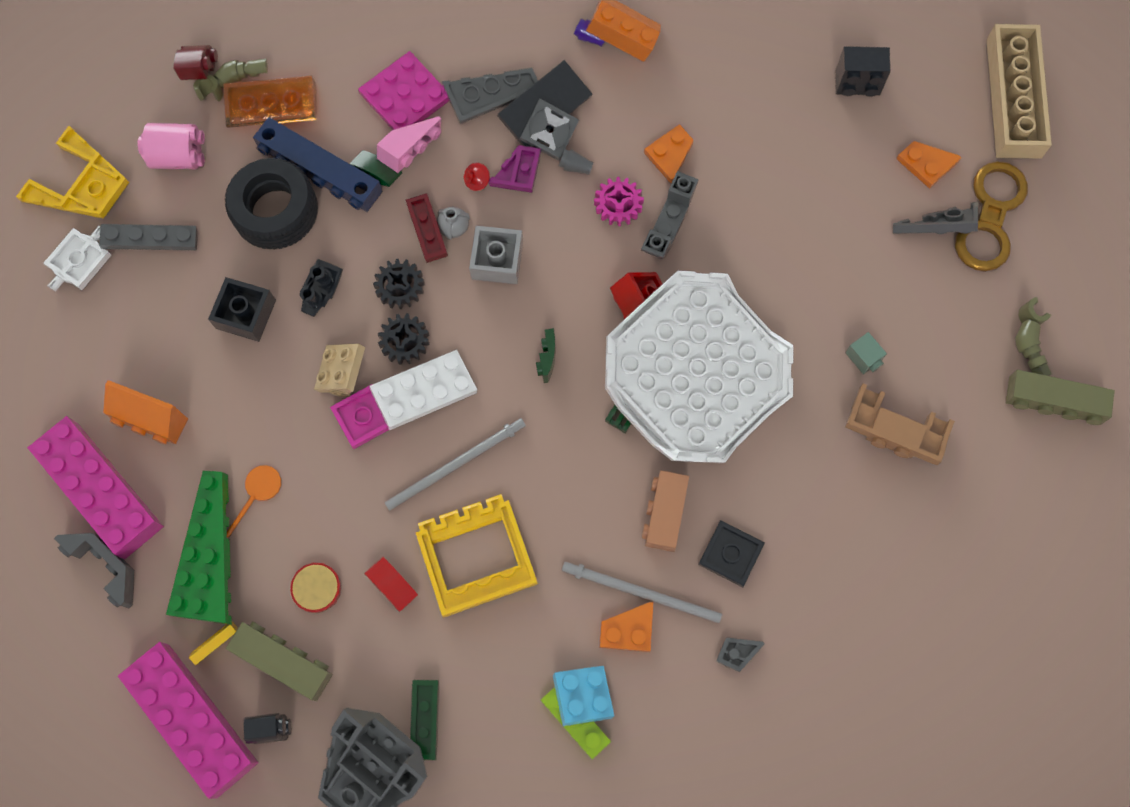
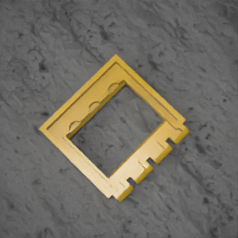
M502 494L485 499L488 507L484 509L481 501L462 507L464 512L462 517H460L458 509L439 516L441 521L439 525L436 524L435 518L418 523L420 531L416 532V536L443 618L538 584L509 500L504 501ZM503 520L518 565L447 590L433 544Z

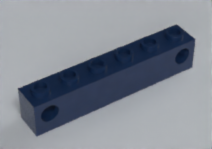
M270 117L266 119L253 136L257 145L256 148L260 153L265 156L271 155L276 159L292 162L317 187L327 188L334 197L338 199L344 198L357 210L361 208L368 213L383 192L380 182ZM357 186L366 192L364 194H357L355 188Z

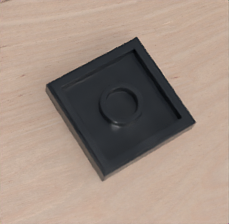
M720 520L698 565L743 588L765 542Z

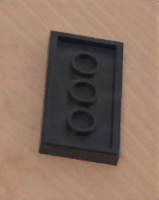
M563 60L499 112L497 117L522 146L531 147V145L519 139L539 99L571 114L593 94L568 63ZM550 125L546 126L547 132L553 129Z

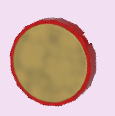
M310 563L304 565L295 573L291 580L290 592L293 601L299 608L310 613H320L336 604L341 593V582L333 568L324 563Z

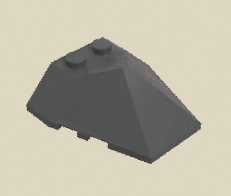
M345 708L331 729L332 741L330 748L327 750L326 757H328L326 769L323 770L318 799L327 807H397L404 801L411 799L428 777L420 747L380 713Z

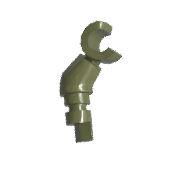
M267 59L247 61V64L244 61L239 62L238 60L224 63L213 76L208 75L207 79H198L194 82L193 87L199 100H205L208 94L213 93L216 100L220 102L223 98L221 88L226 89L235 82L242 81V78H247L248 75L250 77H257L262 73H268Z
M1034 297L1019 310L1018 316L1022 325L1015 337V342L1019 353H1023L1024 357L1029 359L1027 363L1032 373L1050 376L1052 373L1047 365L1048 362L1044 355H1040L1042 350L1039 346L1041 344L1039 336L1040 325L1048 320L1051 314L1037 315L1034 311V305L1038 303V298Z

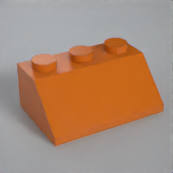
M600 0L586 31L644 62L655 46L660 34L661 25L617 0Z
M109 380L105 384L103 413L111 418L110 423L121 428L124 425L132 427L131 431L141 436H145L148 433L153 435V440L165 445L167 441L173 444L177 443L188 418L174 405Z

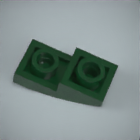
M364 150L350 163L352 166L378 180L380 185L390 187L402 174V170L399 173L395 172L379 161L376 154Z
M554 328L544 330L545 338H541V343L545 353H539L540 362H536L538 376H543L544 383L549 382L554 369L556 354Z

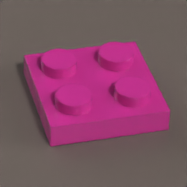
M370 385L330 407L353 449L389 430L370 391Z

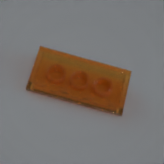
M312 76L223 84L227 128L262 125L268 117L278 123L316 119V83Z

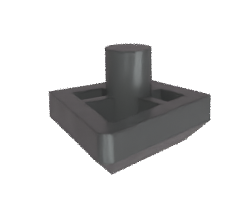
M726 638L716 662L740 672L763 647L764 642Z

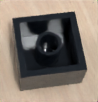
M844 46L835 70L836 94L844 96L866 95L868 97L881 95L891 72L890 47Z
M225 277L208 320L217 330L260 342L276 299L268 289Z

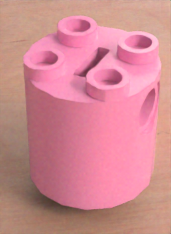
M147 123L142 135L138 138V151L150 169L196 170L198 167H203L205 163L204 154L201 153V144L205 142L204 131L198 130L196 124Z

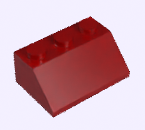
M628 272L613 284L610 290L624 319L662 285V282L657 272Z

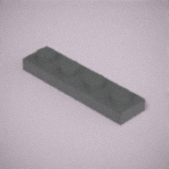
M101 224L99 246L101 249L196 250L197 227L182 225Z

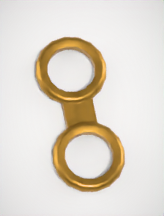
M999 161L988 163L980 168L974 177L973 183L976 198L983 204L978 218V230L987 231L997 238L1000 245L998 257L989 261L978 260L968 252L966 247V237L970 233L963 234L958 232L956 236L955 249L958 257L965 265L974 270H995L1006 262L1010 255L1011 243L1007 233L1001 227L1003 226L1006 212L1014 210L1021 205L1028 194V183L1025 175L1017 167ZM993 172H1003L1010 175L1018 187L1016 197L1008 201L993 199L985 191L983 186L984 178Z

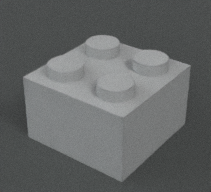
M476 226L469 267L471 279L518 284L523 248L522 230Z

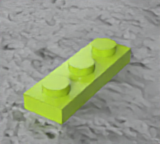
M554 687L541 701L562 725ZM594 721L563 726L591 759L596 757L611 742Z

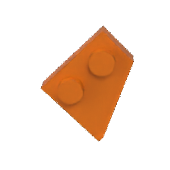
M679 124L646 147L644 154L664 177L672 183L677 171L682 167L694 140Z
M913 141L896 159L930 189L962 157Z
M648 602L602 621L600 648L650 652L654 602Z

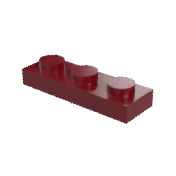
M425 193L406 199L405 201L426 263L448 257L428 194Z

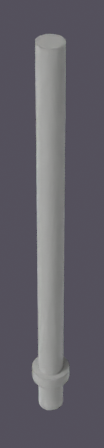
M520 418L510 425L507 423L503 426L504 429L386 501L389 511L507 437H514L515 432L526 426L524 421Z
M564 562L562 571L576 575L575 578L577 579L582 577L720 623L722 613L584 568L585 565L582 564L577 566Z

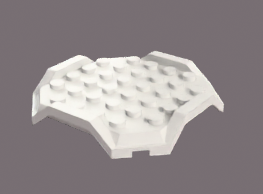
M677 271L606 336L605 389L620 412L653 447L671 461L725 463L742 441L771 413L793 397V378H791L793 345L772 332L738 295L728 274H702L693 271Z

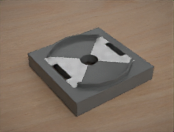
M539 99L519 140L534 148H541V151L560 160L579 119ZM546 126H552L554 131L552 133H548L546 131ZM537 139L540 140L541 142H543V143L549 145V147H547V146H545V145L539 143V142L537 141Z

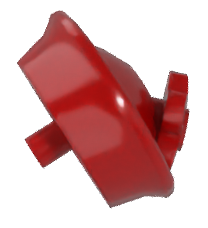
M472 163L466 168L464 182L470 190L480 191L489 183L490 173L484 164Z

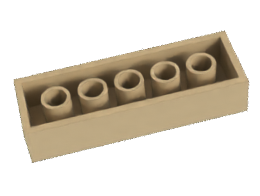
M995 24L987 38L996 158H1043L1052 146L1040 25Z

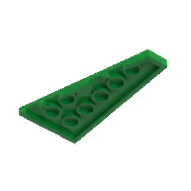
M204 470L202 472L166 612L168 616L232 625V616L228 615V603H231V593L228 592V579L231 577L230 539H227L226 527H229V517H226L229 490L228 474L224 472Z

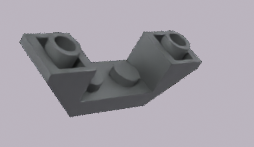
M677 171L668 190V197L653 230L650 229L641 251L660 259L665 257L685 218L699 179Z
M94 533L57 535L54 538L60 544L57 547L59 551L68 558L74 556L81 559L88 551L98 559L103 558L108 563L105 567L115 575L103 588L109 594L107 599L117 608L123 606L129 609L133 605L135 570L123 558L114 555L100 536Z

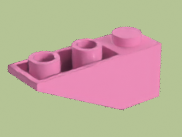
M438 116L392 130L377 144V159L397 173L404 167L407 168L416 155L422 154L427 145L440 136L442 131L441 118Z

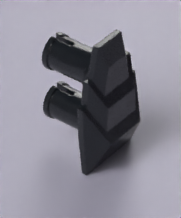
M317 259L314 266L310 269L303 288L300 290V297L303 299L301 312L314 317L322 307L325 308L337 289L343 272L342 268Z

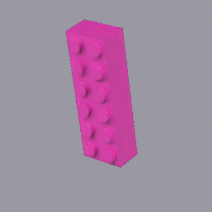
M68 416L64 417L27 447L114 555L123 559L128 558L164 527L81 426Z
M158 642L118 675V678L208 799L219 798L259 763L169 644Z

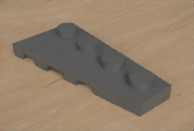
M533 68L507 71L497 75L487 74L477 78L467 77L457 81L447 80L442 81V85L459 123L462 124L512 103L533 86L538 79Z

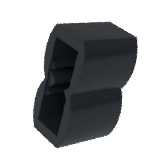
M274 713L245 717L243 720L244 740L247 744L285 741L288 739V735L292 733L291 720L287 719L285 714Z

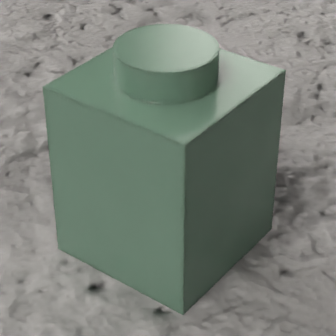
M869 332L852 343L845 352L863 375L869 370L872 372L878 370L884 364L882 360L887 355L885 350Z

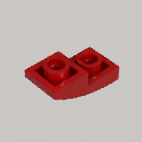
M384 557L380 558L364 573L398 612L418 596L416 591Z

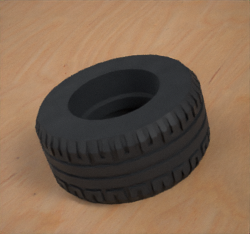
M267 158L247 164L233 176L225 193L226 212L235 229L248 243L262 249H282L294 243L296 244L310 232L318 214L317 197L308 177L295 164L282 159ZM272 191H284L291 194L288 206L278 215L272 217L253 215L254 206L263 195Z

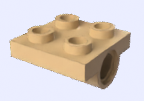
M360 344L326 345L314 390L321 393H331L340 397H349L351 392L354 391L365 347Z

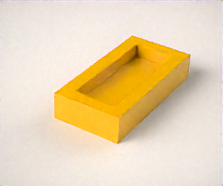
M233 621L232 625L226 624L190 653L189 659L194 665H197L233 636L238 627Z

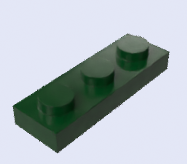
M412 680L410 739L420 747L423 760H437L439 680Z

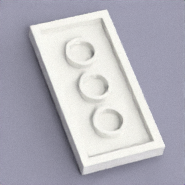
M457 350L370 385V391L389 430L477 393V388Z

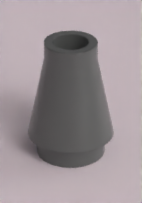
M565 149L559 166L564 168L563 170L589 175L594 162L589 161L572 149L570 151Z

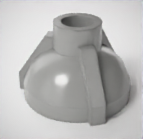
M448 207L438 211L437 224L442 235L452 240V238L459 237L467 231L470 220L468 213L458 207ZM449 214L455 215L452 218L447 217Z

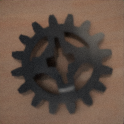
M399 258L396 259L395 264L387 261L388 267L380 266L381 274L374 275L377 281L373 283V286L377 289L375 291L377 297H381L382 304L389 302L390 308L398 304L399 309H402L405 303L411 307L410 301L418 302L417 294L424 293L423 288L420 287L425 285L421 270L417 271L418 268L415 263L410 266L407 259L403 264L400 263ZM412 278H414L413 288L410 286V284L412 283ZM387 280V281H388V284L385 286V287H386V290H384V284H385V281Z
M406 313L404 318L396 314V320L394 321L389 317V325L382 324L381 327L384 332L378 333V337L381 339L378 345L380 348H383V355H389L390 362L397 358L399 365L403 363V360H407L408 364H411V358L413 357L416 360H420L418 354L420 352L426 354L424 346L430 344L429 339H427L430 336L429 332L424 330L426 328L425 323H419L417 316L411 320L409 313ZM411 327L417 330L419 335L412 332ZM389 343L396 346V351L389 346Z

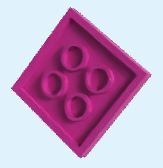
M410 51L358 88L360 95L392 130L422 122L449 102L443 86Z

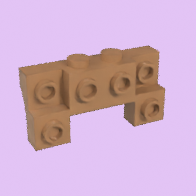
M862 384L852 405L845 428L867 436L866 440L871 441L873 446L881 449L888 448L899 457L912 458L915 456L934 465L940 464L955 421L950 419L948 422L935 418L936 413L931 412L923 425L885 408H880L885 392L880 391L877 394L867 390V385Z

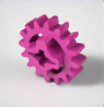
M620 177L616 178V182L609 178L607 185L601 183L600 190L595 192L594 206H597L596 214H601L602 221L608 218L609 225H612L614 221L617 222L618 227H621L622 221L629 225L630 218L637 220L638 213H642V205L644 203V197H640L642 190H636V182L631 185L628 184L629 178H626L624 182H620Z

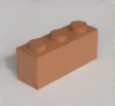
M660 470L659 477L653 478L651 491L656 493L654 501L649 500L646 515H651L649 525L644 524L642 539H646V547L670 552L675 551L689 476Z

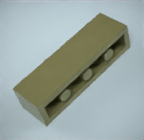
M1017 369L1009 376L1006 404H1011L1016 409L1025 410L1029 408L1038 410V413L1044 415L1057 414L1062 415V418L1067 420L1081 419L1091 425H1101L1112 418L1115 390Z
M252 621L248 625L242 622L226 650L310 700L318 701L333 676L332 673L327 671L329 666L318 659L314 663L306 659L307 653L297 647H294L293 650L284 646L287 641L275 634L272 637L267 636L263 633L265 628Z

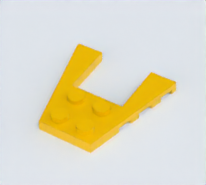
M68 126L56 144L59 148L89 162L65 196L28 179L16 197L21 202L104 219L129 184V181Z

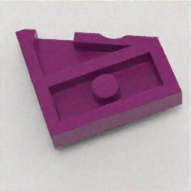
M518 145L512 152L511 157L506 159L501 165V170L496 176L490 178V187L532 193L540 161L541 148Z

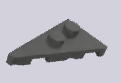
M972 202L971 207L965 210L953 207L945 211L922 215V221L910 223L909 219L893 223V234H945L947 232L967 234L977 232L978 202Z

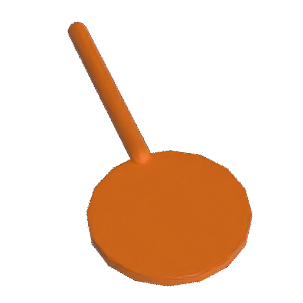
M267 465L258 466L248 473L245 480V488L251 497L228 529L227 538L230 537L255 499L267 501L279 492L281 477L279 472L273 467Z

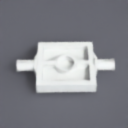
M100 226L97 227L91 236L82 234L73 228L45 260L44 264L56 274V277L47 285L50 289L56 292L65 281L83 290L111 257L107 250L101 249L99 246Z

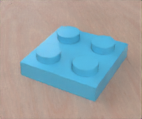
M604 666L555 672L553 674L563 726L612 719L615 716Z

